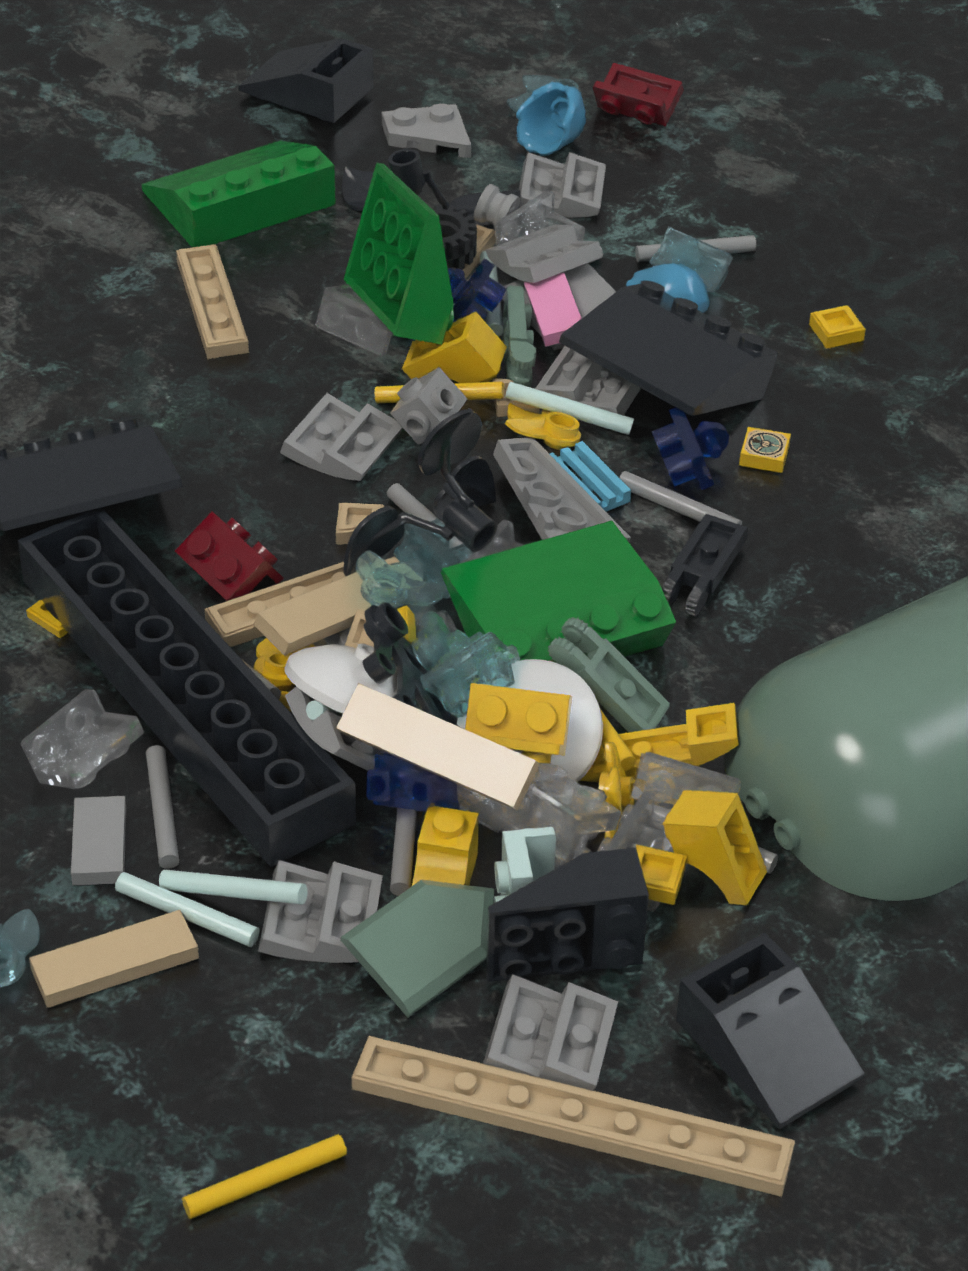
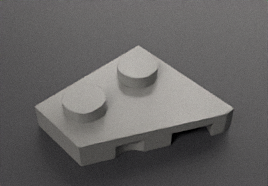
M441 103L435 104L432 107L413 109L402 107L394 111L382 112V126L389 146L417 148L421 151L436 153L439 145L458 148V157H471V142L456 104L447 105Z

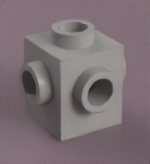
M438 367L420 379L415 377L408 381L399 390L397 395L400 397V400L390 414L419 445L424 442L429 433L441 421L459 412L467 398L443 370Z

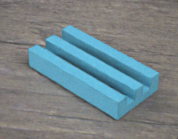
M583 441L575 444V451H572L569 447L560 449L559 457L553 452L550 453L605 511L630 502L631 489ZM568 466H570L582 478V481L579 480V478L568 468ZM594 490L603 501H600L591 491Z

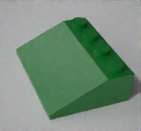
M277 141L143 183L142 191L193 248L214 245L336 205L335 165L314 145Z
M376 163L343 280L395 336L442 344L445 332L451 328L453 323L454 303L439 215L386 165Z
M612 520L445 567L440 572L484 677L505 664L520 660L539 659L556 663L549 656V652H547L548 646L555 638H565L562 636V626L572 617L575 619L579 618V620L587 623L588 627H591L602 639L606 638L624 657L663 646L676 624L659 581Z

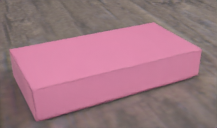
M564 272L536 283H524L526 294L545 347L558 344L561 334L582 319Z

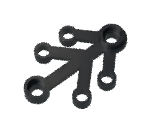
M384 602L380 606L371 605L364 612L366 619L364 630L374 643V652L363 659V666L367 674L378 684L386 681L396 672L391 661L392 657L397 665V694L392 698L418 709L417 701L422 711L458 726L457 719L460 708L435 686L441 681V675L436 666L429 659L423 657L404 638L408 634V626L402 615L388 602Z

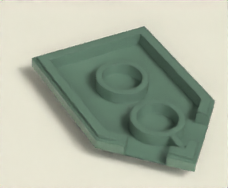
M420 880L344 934L340 941L409 1018L487 960L488 907L493 904L494 888Z

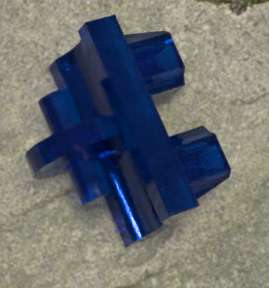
M484 258L467 281L464 271L458 268L455 270L448 268L454 303L453 322L474 312H477L485 320L489 312L473 301L493 312L502 300L507 288L489 277L495 265Z
M678 408L669 410L674 423L652 431V434L674 487L695 478L698 479L702 490L713 486L714 483L704 462V457L716 459L722 455L730 441L726 428L718 422L703 421L693 432L684 411Z
M388 753L375 754L374 769H370L367 773V797L369 800H373V804L424 812L427 811V808L433 806L459 810L457 784Z

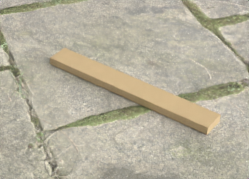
M372 1036L368 1037L352 1076L353 1090L781 1197L795 1145V1140Z

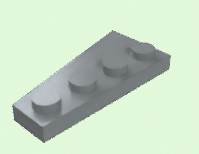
M534 438L501 439L497 441L493 455L542 540L612 520L628 542L630 541L631 537Z

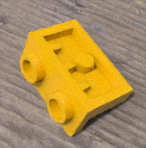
M471 683L465 730L509 749L522 750L521 754L536 760L538 763L551 764L552 754L565 756L573 696Z

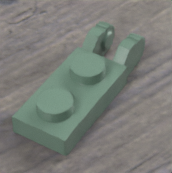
M509 286L506 290L502 314L503 343L507 346L504 354L506 379L531 387L533 377L532 366L535 365L536 348L533 346V330L527 329L530 328L532 307L531 304H525L524 287Z
M574 617L572 619L569 618L562 626L561 632L565 638H555L548 646L547 652H549L552 660L578 674L588 684L597 701L628 732L655 729L670 707V703L606 638L602 639L583 620L575 619Z

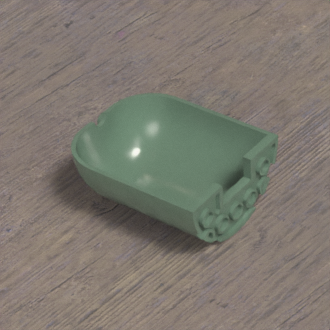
M968 576L778 665L765 674L749 690L736 710L739 745L724 754V768L735 793H738L739 798L744 802L747 810L753 817L764 820L771 816L777 821L774 824V833L777 841L784 849L790 850L819 878L848 893L887 901L913 900L937 894L968 878Z

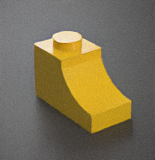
M474 312L453 322L451 328L445 332L442 344L419 340L413 341L402 370L413 379L415 377L421 378L440 367L451 380L458 383L489 382L500 372L501 362L507 346L481 316Z
M684 790L663 822L665 835L670 841L674 853L687 855L686 863L698 868L709 876L724 893L729 904L747 905L767 873V869L738 793Z
M428 805L417 842V858L412 886L420 880L470 885L478 855L479 813Z

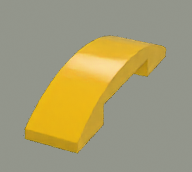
M735 703L686 710L687 724L619 734L636 758L635 765L625 771L626 777H633L634 781L682 772L712 761L738 746ZM602 744L593 765L580 781L599 782L600 774L608 772L606 753Z

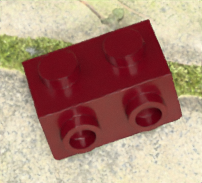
M614 62L605 81H596L593 86L597 107L613 115L620 113L634 117L644 124L655 123L665 127L684 91L681 81Z
M213 511L175 550L226 601L249 594L266 575L277 584L284 579L272 567L278 559L259 541L253 547L249 546L246 542L252 535L232 517L227 523L223 522Z

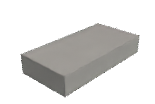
M125 796L74 798L71 860L72 885L116 884L118 877L124 872Z

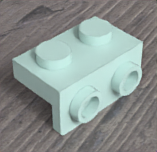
M553 827L502 831V861H496L494 865L497 892L501 893V896H494V903L555 869L556 835Z

